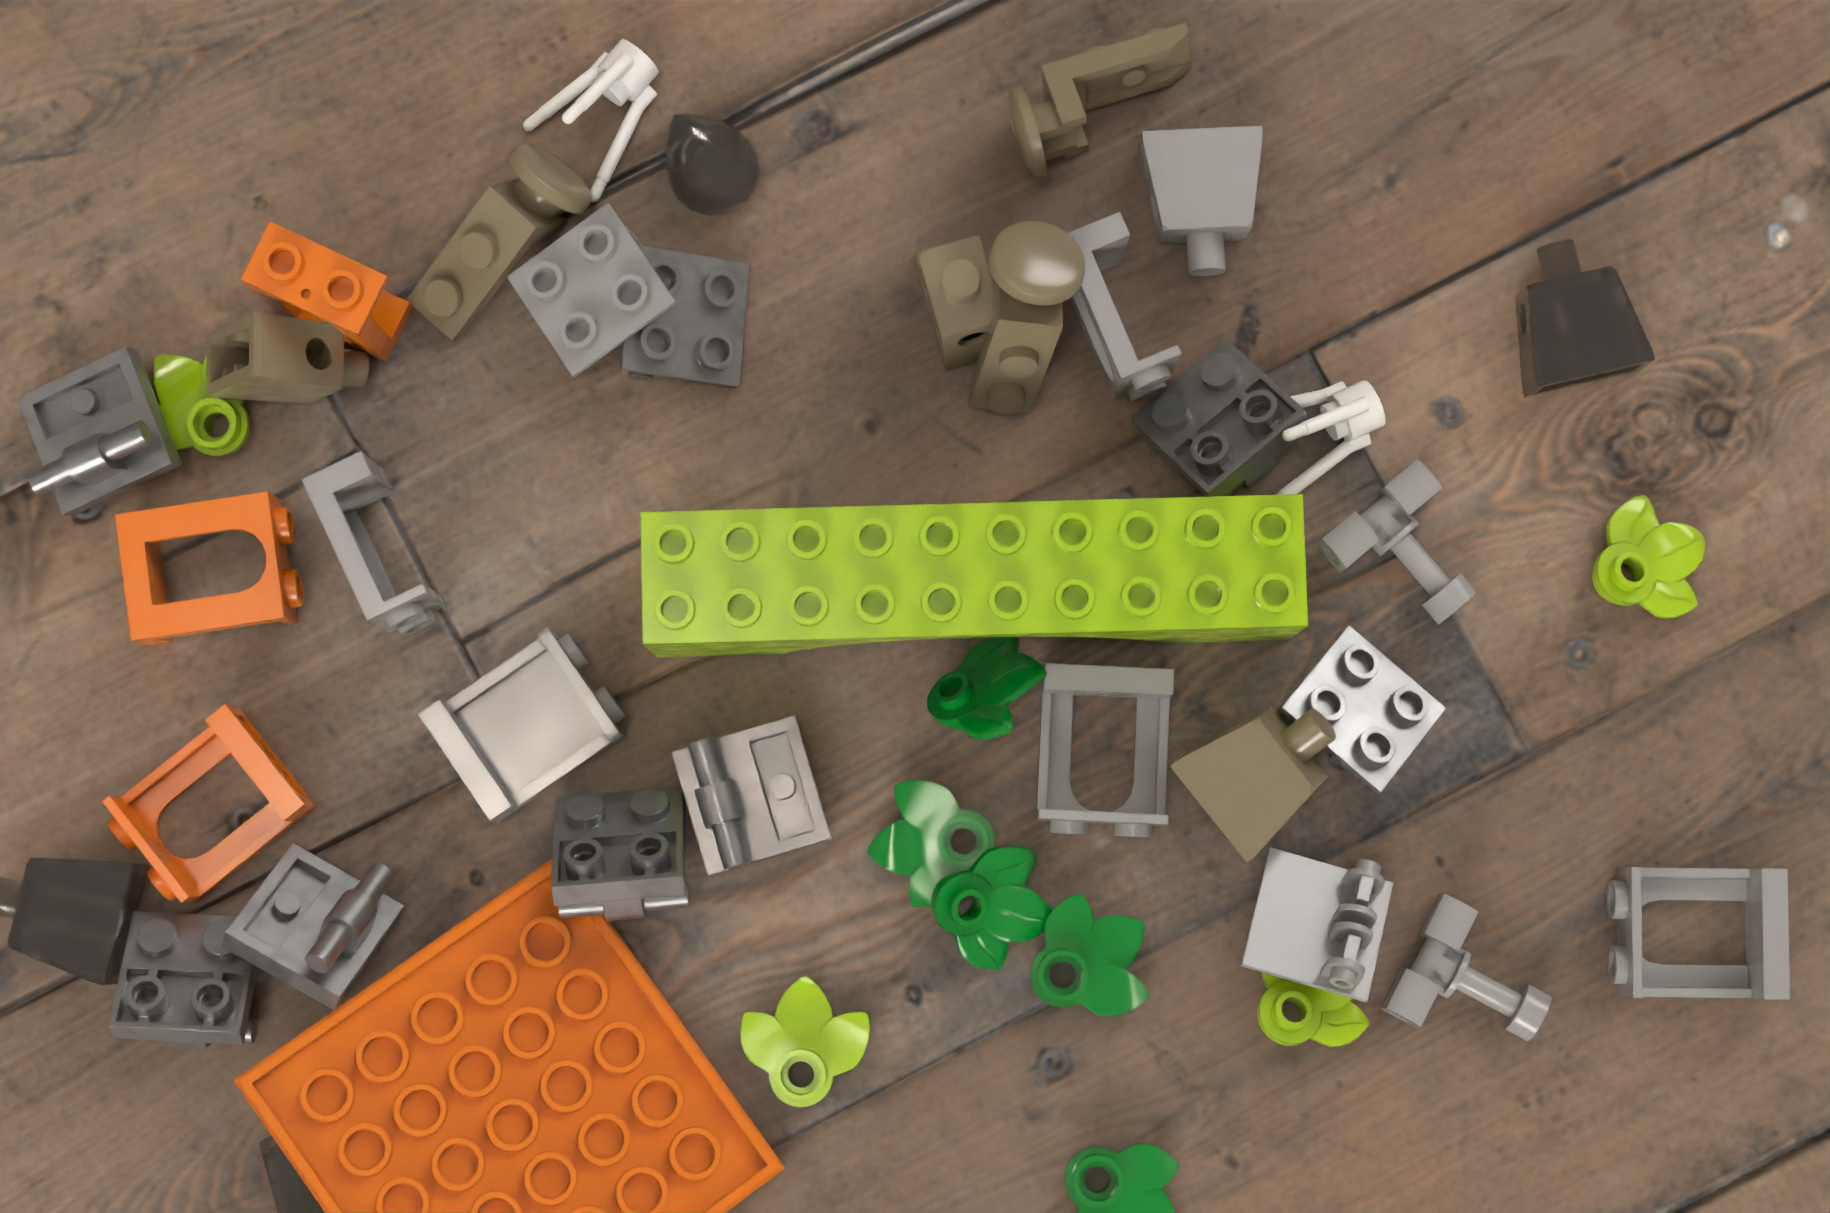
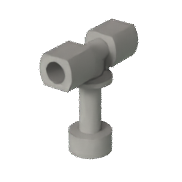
M1418 459L1378 492L1381 498L1365 512L1359 515L1354 511L1316 543L1323 555L1340 573L1371 547L1379 556H1382L1391 549L1431 596L1421 606L1438 625L1477 593L1462 573H1459L1450 580L1410 533L1419 525L1411 514L1442 489L1434 475Z
M1447 894L1438 895L1418 934L1425 941L1411 969H1400L1381 1009L1411 1026L1421 1027L1437 994L1447 999L1457 989L1506 1015L1503 1029L1527 1042L1530 1041L1539 1030L1548 1013L1552 996L1528 983L1517 993L1468 967L1471 953L1462 949L1461 946L1478 911Z

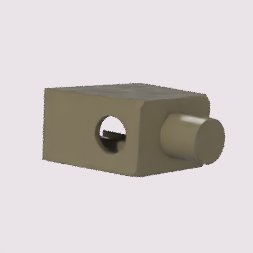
M979 235L922 250L913 256L945 371L977 363L994 313V284ZM985 332L983 335L970 340H961L962 338L970 334Z
M253 311L207 334L206 397L304 404L312 403L342 390L343 386L362 388L368 378L369 358L367 353L363 350L345 349L344 335L329 323Z
M1270 706L1193 746L1171 764L1170 767L1247 863L1261 851L1328 777L1314 756L1336 740V734L1328 720L1314 708H1311L1291 725H1288L1278 711Z

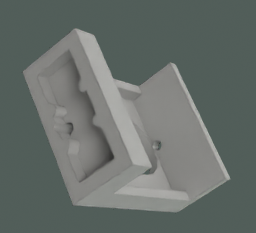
M1121 212L1069 232L1068 234L1074 238L1081 248L1085 260L1082 285L1069 299L1112 399L1116 400L1129 395L1131 402L1134 403L1163 391L1167 388L1164 381L1172 377V373L1182 354L1178 345L1138 361L1101 275V271L1118 265L1123 261L1130 233Z
M360 451L301 479L366 620L388 632L398 629L401 636L417 632L434 623L436 618L433 612L447 606L444 597L423 583L397 595L358 512L359 509L395 493L385 471Z
M1045 663L1043 667L1047 675L1042 679L1036 820L1050 821L1049 833L1088 835V823L1114 824V836L1152 838L1153 826H1166L1169 815H1165L1169 709L1170 697L1173 696L1174 669ZM1074 695L1136 698L1132 790L1123 806L1113 812L1089 811L1077 802L1072 793L1070 767Z
M1617 868V880H1610L1608 884L1607 907L1610 918L1617 919V945H1611L1609 948L1608 974L1610 982L1618 984V996L1629 998L1689 997L1790 1000L1788 868ZM1659 900L1745 901L1746 965H1672L1647 961L1642 957V906L1648 902Z

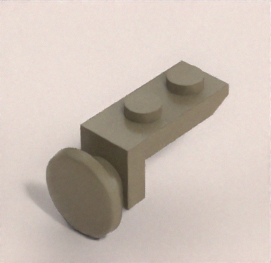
M1186 23L1169 28L1150 29L1139 37L1108 46H1093L1085 49L1078 55L1041 65L1044 101L1030 105L1021 85L1012 88L1008 94L1009 117L1019 153L1029 173L1035 178L1046 177L1047 160L1060 156L1069 158L1089 152V144L1082 125L1087 124L1085 111L1171 86L1190 70V32Z
M520 144L509 153V163L519 179L490 185L407 297L406 300L451 341L457 340L477 319L531 245L552 239L565 221L561 216L564 211L575 214H583L587 211L592 200L588 186L572 167L551 152L535 145Z
M1022 221L1008 226L996 237L989 250L988 265L994 278V313L973 372L968 407L990 409L999 414L1031 413L1063 328V301L1071 298L1082 285L1085 260L1078 243L1063 229L1041 221Z

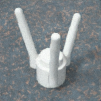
M621 39L609 54L603 52L587 71L523 122L524 130H534L584 90L586 91L562 115L564 123H573L602 94L618 106H622L627 100L632 102L590 189L591 202L593 203L600 199L607 183H609L643 111L657 96V93L649 84L659 73L658 68L642 50L631 42Z
M1362 380L1349 387H1346L1344 382L1341 381L1322 390L1290 396L1302 408L1319 404L1324 405L1320 406V415L1284 430L1282 438L1285 441H1293L1326 428L1333 440L1336 441L1344 437V441L1275 495L1299 494L1352 452L1371 445L1369 433L1384 427L1386 418L1381 401L1368 381Z

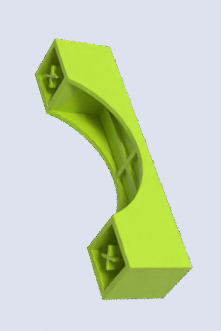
M1303 494L640 512L643 645L656 657L785 654L806 649L849 644L972 637H1095L1143 640L1162 644L1290 640L1308 627Z

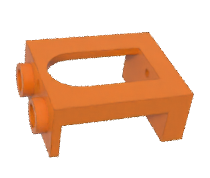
M269 221L241 277V280L274 311L287 317L329 323L344 335L345 344L357 350H363L368 355L385 363L414 308L410 302L383 290L389 279L388 276Z
M266 491L115 514L130 639L132 642L148 647L172 643L173 637L278 621L287 625L298 624L296 607L304 605V590L299 570L290 569L287 545L295 544L296 542L294 518L290 507H282L281 499ZM239 530L255 535L263 544L266 553V568L261 579L251 588L237 593L167 603L159 541Z
M228 704L222 705L205 719L209 725L207 729L123 796H108L102 801L113 815L107 821L110 830L130 851L138 847L153 866L146 871L147 876L156 889L169 901L177 897L181 903L199 902L317 807L241 709ZM232 754L269 803L205 854L197 858L188 859L175 856L164 846L160 838L159 822L163 811L172 801Z

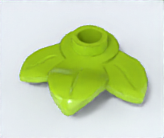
M157 355L154 359V385L161 403L159 405L177 451L194 447L199 452L211 457H225L238 451L246 442L250 431L249 415L243 406L245 400L206 397L207 355L203 364L183 356ZM225 415L229 422L228 430L224 435L214 437L211 433L212 421L218 416Z
M1645 495L1636 496L1624 502L1611 514L1606 522L1607 548L1602 550L1597 556L1592 572V581L1596 591L1603 599L1617 605L1631 606L1639 604L1655 617L1666 619L1686 614L1694 609L1698 602L1694 591L1684 578L1695 571L1703 560L1705 553L1704 536L1688 524L1668 522L1660 525L1654 508ZM1621 564H1624L1630 570L1633 582L1623 576Z
M1261 972L1266 990L1258 1001L1257 1019L1267 1037L1278 1044L1296 1046L1311 1039L1329 1047H1340L1358 1038L1370 1024L1361 1009L1350 1002L1352 998ZM1290 1001L1297 1005L1300 1010L1299 1022H1291L1284 1017L1282 1013L1283 1002Z
M805 976L801 977L786 990L777 1005L775 1016L761 1012L744 1013L741 1023V1044L749 1061L769 1073L771 1088L781 1101L794 1107H808L818 1103L826 1096L831 1088L833 1076L847 1072L858 1065L865 1053L869 1040V1017L866 1012H850L833 1017L832 1008L824 992L811 978ZM806 1062L812 1067L814 1078L809 1085L797 1086L790 1080L789 1070L794 1063Z

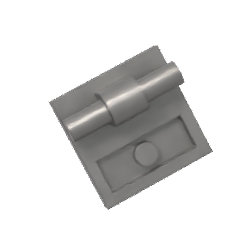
M1226 338L1130 418L1135 430L1197 489L1193 493L1195 497L1230 496L1241 485L1248 489L1277 464L1275 457L1293 442H1287L1282 438L1283 431L1309 419L1306 411Z
M123 347L17 398L43 464L42 467L28 473L29 484L33 491L40 496L53 490L62 515L79 514L183 465L139 353L135 348Z
M795 715L714 740L712 737L688 744L687 748L672 752L708 876L832 839Z
M682 786L555 797L551 891L554 906H558L561 919L605 915L606 921L646 918V911L690 908L689 883L685 882L686 804Z
M292 843L227 929L221 947L327 1007L336 1010L400 919L404 905L383 894L394 879L392 871L387 866L381 863H374L363 878L358 880Z
M133 911L108 1025L114 1039L166 1041L169 1046L206 1048L211 1043L239 1045L254 1043L257 1036L256 1017H249L258 967L221 947L225 932L237 916Z

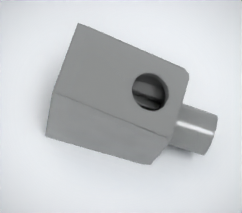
M1263 126L1142 131L1138 144V158L1158 242L1163 244L1186 243L1189 275L1213 276L1225 273L1224 241L1246 239L1252 228L1263 140Z

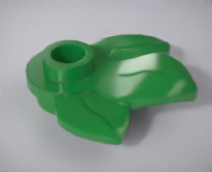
M990 637L968 652L958 670L945 674L935 683L927 698V708L936 722L946 725L953 730H963L969 738L987 740L1011 733L1014 726L1013 715L1008 705L1044 679L1047 672L1037 660L1027 654L1017 652L1019 648L1018 637Z
M908 780L894 786L895 800L903 819L893 822L882 830L869 845L867 851L868 855L886 870L899 875L911 876L909 885L912 907L927 908L931 907L934 888L941 879L956 872L969 871L983 852L995 848V833L990 822L983 815L973 810L960 809L954 796L946 787L935 782ZM962 828L969 829L976 837L974 849L965 854L955 851L951 845L953 833Z
M1010 845L986 850L979 856L969 871L950 874L941 879L934 888L931 909L935 921L946 932L955 935L959 954L975 967L1001 969L1006 960L1007 942H1025L1036 938L1044 932L1045 922L1051 910L1046 901L1035 891L1025 887L1036 856L1035 852L1028 848ZM967 896H973L970 908L962 915H959L958 905L960 901Z
M1080 893L1063 900L1048 915L1044 928L1045 948L1035 956L1031 964L1030 981L1034 992L1049 1005L1070 1007L1080 1003L1089 1011L1102 1017L1116 1016L1137 1008L1147 1000L1149 992L1143 983L1126 968L1132 964L1140 949L1144 937L1145 924L1141 920L1122 915L1103 916L1094 920L1087 900ZM1059 962L1068 963L1074 972L1072 982L1065 987H1057L1050 980V970Z
M1136 1143L1117 1153L1105 1147H1089L1079 1151L1068 1163L1065 1171V1187L1071 1200L1078 1206L1076 1213H1175L1168 1196L1160 1188L1175 1176L1180 1165L1166 1151L1146 1143ZM1094 1167L1105 1169L1109 1175L1108 1184L1099 1191L1090 1190L1086 1187L1084 1181L1086 1173Z

